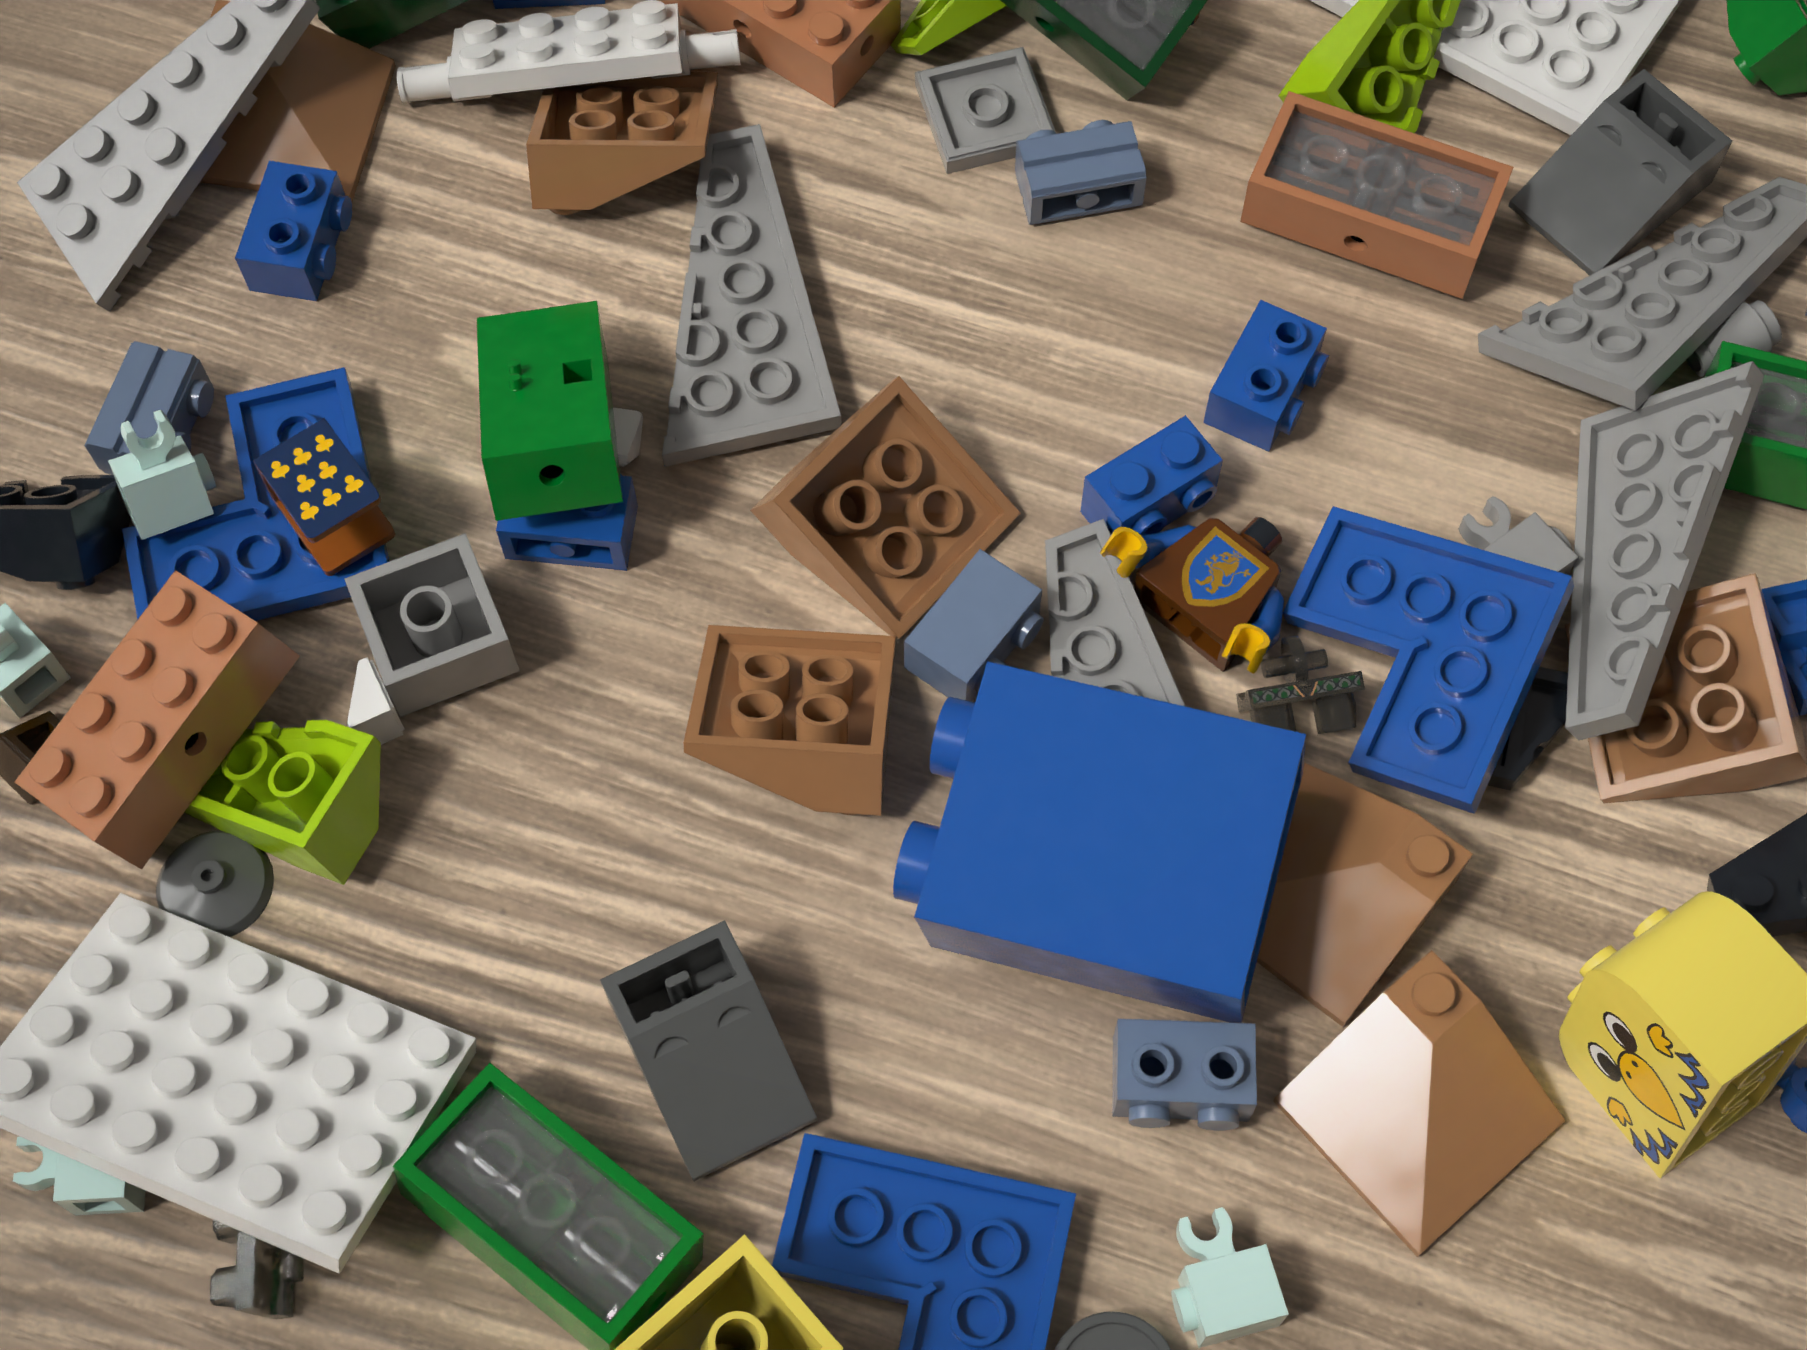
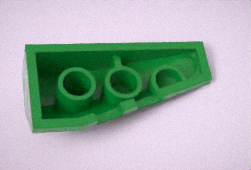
M1726 0L1729 33L1740 51L1733 59L1746 79L1753 85L1762 80L1777 95L1807 92V0Z

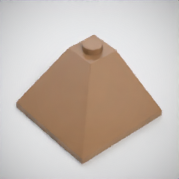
M216 0L211 17L230 1ZM309 24L281 66L270 67L254 89L252 94L258 99L247 115L244 116L238 113L221 137L227 144L200 182L259 191L268 162L275 161L337 171L345 195L349 196L353 202L396 68L394 59Z
M690 72V75L657 79L642 77L543 89L526 143L532 209H549L551 212L560 215L574 214L581 210H592L704 158L718 88V72Z
M900 376L888 383L799 462L750 510L791 556L888 635L896 636V640L900 639L943 595L979 549L985 551L1021 514Z
M1756 573L1687 591L1639 725L1588 738L1599 796L1603 803L1750 791L1807 777V747ZM1571 623L1565 624L1568 645L1570 644Z
M708 625L683 742L684 753L816 812L881 816L896 636Z
M1304 762L1303 776L1257 963L1344 1027L1457 882L1473 853L1419 814Z
M1432 950L1384 991L1273 1100L1278 1108L1417 1257L1565 1121L1483 1002Z

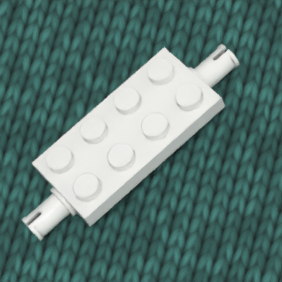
M648 0L635 4L631 9L608 11L604 7H588L578 11L575 15L552 17L546 13H534L526 15L516 22L496 24L488 19L471 21L462 28H455L451 56L447 57V63L398 67L397 84L402 103L450 97L455 102L490 98L493 94L642 77L657 79L690 75V70L741 65L737 29L686 35V31L681 30L678 3L665 5L661 1Z

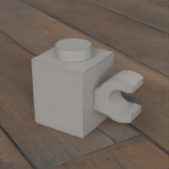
M1494 496L1487 500L1482 511L1492 521L1493 526L1479 524L1469 513L1463 517L1458 528L1459 532L1467 543L1478 549L1568 575L1578 559V556L1572 551L1567 537L1559 529L1548 526L1536 512L1510 530V511L1502 500Z

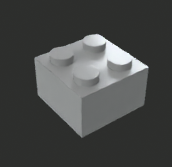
M466 533L344 578L385 688L400 717L520 671Z

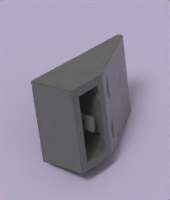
M1643 69L1595 109L1510 200L1508 206L1590 276L1617 262L1713 182L1733 140L1648 71Z
M725 920L600 979L609 1004L693 1182L817 1121V1116L759 988Z

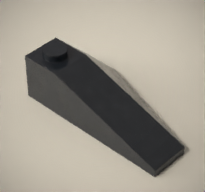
M114 475L65 476L61 479V485L46 486L31 491L28 490L27 480L8 481L1 485L0 572L29 582H56L57 588L61 590L79 589L94 584L96 582V575L119 562L124 545L122 529L129 527L131 521Z

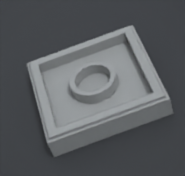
M1024 47L915 72V86L946 174L1015 158L1016 141L1024 140L1032 133L1040 130L1055 131Z

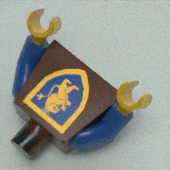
M1255 517L1240 534L1217 518H1209L1198 527L1186 525L1148 535H1140L1131 528L1118 527L1113 531L1099 552L1103 557L1112 555L1122 561L1117 568V573L1122 578H1127L1135 568H1140L1136 573L1134 590L1142 608L1222 672L1228 668L1236 655H1240L1250 662L1247 671L1253 674L1256 673L1264 655L1280 638L1284 598L1277 589L1281 569L1269 556L1282 543V537L1277 528L1264 518Z

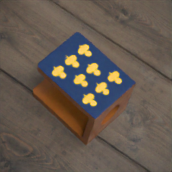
M325 418L253 460L272 500L326 576L335 575L395 537L396 533L393 526L378 507L381 503L379 492Z

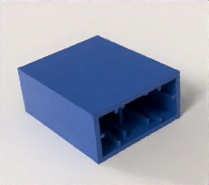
M987 661L976 702L948 697L941 709L931 746L930 772L935 775L952 778L953 782L940 827L919 821H913L910 824L903 839L896 864L893 884L894 898L918 904L914 918L931 947L1229 1023H1242L1303 776L1306 734Z

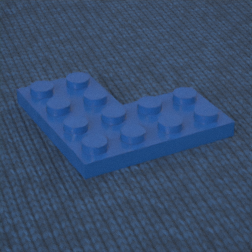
M345 367L225 395L245 499L213 506V515L141 540L135 526L122 529L137 620L175 570L254 621L350 598L351 595L344 578L390 562L385 543L335 575L326 576L272 500L253 462L257 457L325 418L372 483L351 382Z
M1333 506L1284 608L1283 615L1287 624L1396 658L1348 763L1352 772L1475 814L1573 592L1574 583L1572 576Z
M804 1133L772 1266L781 1277L907 1305L908 1308L898 1350H1045L1076 1193Z

